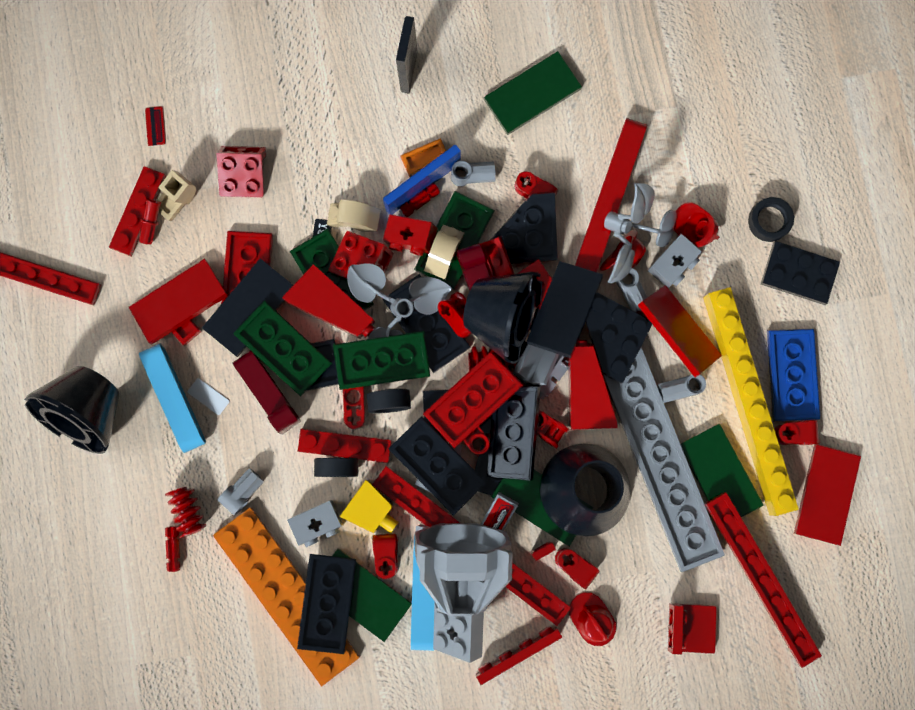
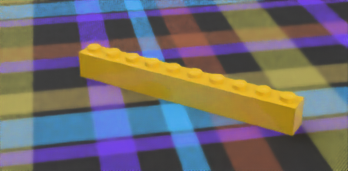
M731 287L710 292L703 297L719 352L722 355V362L769 516H779L799 510Z

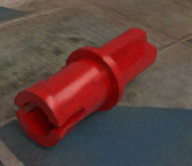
M147 199L144 217L140 220L142 227L139 242L151 245L156 225H159L157 218L161 202Z

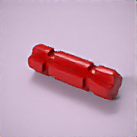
M431 183L426 187V190L423 189L412 197L409 203H404L400 207L403 215L409 217L414 213V210H418L429 202L431 197L437 196L440 193L437 185Z
M177 526L165 528V537H167V540H165L166 559H168V562H166L167 572L180 571V561H178V558H180L179 539H177L179 532L176 531Z

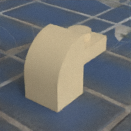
M171 170L158 187L163 192L157 199V201L161 202L159 213L168 221H173L184 205L190 204L195 196L196 186L178 171Z
M340 200V203H330L327 225L331 227H351L361 232L377 231L381 209L358 201Z
M443 225L435 237L424 271L445 279L452 266L464 232Z

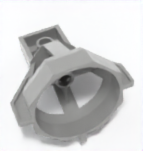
M440 523L431 527L425 525L416 526L415 556L420 570V582L435 601L434 650L469 663L482 657L484 611L512 580V544L506 531L477 523Z

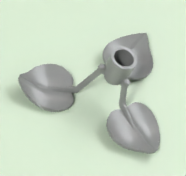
M634 183L635 196L631 215L618 214L611 211L605 218L604 227L614 231V236L625 243L619 251L613 271L607 281L608 283H614L625 278L633 265L635 251L631 249L632 244L621 234L629 233L632 227L658 233L656 245L659 247H665L673 236L677 219L676 211L669 210L664 214L659 229L637 224L641 222L644 215L649 213L653 205L655 193L653 188L647 184Z
M368 263L351 265L347 274L349 289L356 299L369 303L374 300L377 294L391 303V312L396 316L387 329L377 327L369 334L367 339L403 334L399 330L391 329L398 321H401V317L405 318L412 314L413 304L418 312L425 315L433 314L438 311V303L445 300L451 291V287L439 279L420 277L409 286V292L413 298L409 300L403 298L393 299L379 291L386 283L385 274L380 267Z

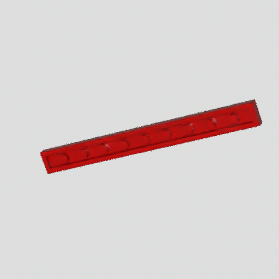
M387 466L372 483L373 486L425 526L431 527L440 523H460ZM512 563V580L505 587L554 625L558 626L571 607Z

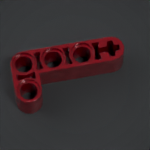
M479 243L456 252L469 291L476 280L490 277L485 264L486 259Z
M251 350L232 362L268 415L269 422L279 434L283 435L301 422L279 387Z

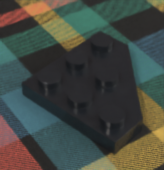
M555 192L531 193L491 238L494 239L501 236L510 263L535 262L538 259L540 261L558 260Z
M597 292L586 319L588 334L594 346L602 374L623 383L652 323L649 319Z

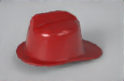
M685 203L676 210L675 232L679 236L681 234L685 236L696 247H703L720 238L717 235L719 231L718 222L699 205Z
M637 229L631 230L624 236L632 244L631 249L635 251L632 268L638 265L646 252L645 246L637 238ZM623 241L619 242L616 249L602 263L601 271L615 265L619 251L625 244Z
M593 593L577 595L571 601V608L569 610L573 624L588 644L593 646L608 644L616 633L614 617L599 596Z

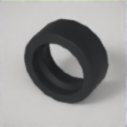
M777 197L762 199L752 208L749 213L748 224L750 231L755 237L762 241L773 242L778 241L790 232L794 225L795 217L793 209L786 201ZM766 207H774L783 215L784 225L777 232H768L759 224V213Z
M388 389L368 393V412L391 413L411 409L410 390Z
M315 458L314 477H358V458Z

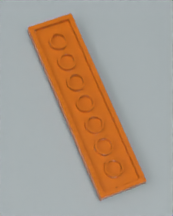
M252 507L248 508L213 535L321 687L360 658L347 638L344 654L297 649L306 582Z

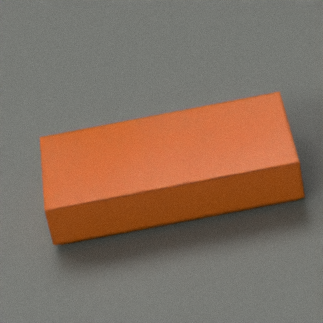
M440 138L402 154L400 158L408 176L411 177L443 154L446 149Z

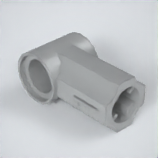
M457 161L452 167L451 181L454 185L460 187L470 183L495 182L494 161L476 163ZM463 170L467 176L458 177L455 172Z
M631 268L628 274L633 278L632 284H625L622 280L616 283L621 288L630 310L638 312L641 310L638 304L645 300L647 296L639 281L638 272Z
M690 375L658 384V390L664 403L698 395L706 388V380L702 375L697 377ZM691 379L698 382L699 388L697 391L690 389L689 381Z
M249 468L233 486H229L219 496L218 501L235 516L247 505L248 499L265 481Z

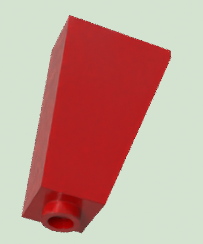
M314 264L282 297L289 305L359 339L363 336L366 338L375 329L373 326L375 324L374 319Z
M578 340L572 357L568 358L569 426L571 430L618 428L594 346L588 344L587 340Z

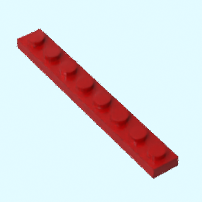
M723 492L706 502L705 506L798 665L803 668L822 657L728 494Z

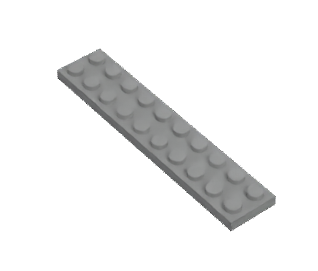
M640 348L623 383L604 374L602 375L680 572H684L723 557L725 554L643 350Z

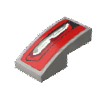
M498 492L481 525L504 531L519 503Z

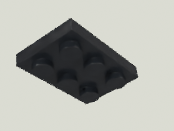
M775 241L770 251L761 285L827 305L840 262Z

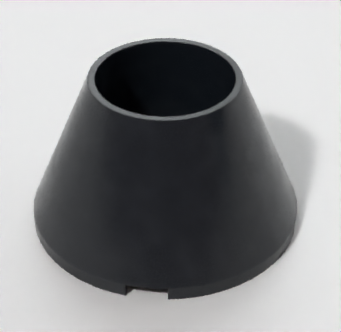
M525 272L481 278L476 280L468 294L463 315L465 328L508 363L515 364L518 362L528 346L525 340L536 320L542 299L543 282L538 280V277L541 276L540 273Z
M77 366L31 392L24 399L27 401L25 407L30 414L58 437L64 434L73 440L72 445L96 454H103L108 449L119 391L107 378L98 372L84 366Z
M575 444L566 447L556 453L543 470L540 487L542 506L551 521L560 529L570 534L579 536L602 534L613 528L622 519L628 508L631 493L628 474L620 460L605 448L593 444ZM584 467L598 471L606 482V499L601 507L595 511L585 507L576 496L575 480L580 470Z

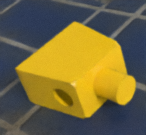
M365 480L340 515L341 518L372 533H375L379 526L392 533L399 523L389 515L394 506L368 480Z

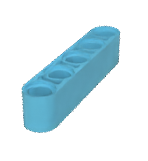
M159 343L140 352L141 362L183 453L206 444L203 432L163 345Z
M414 534L411 650L434 651L435 601L420 582V570L415 556Z

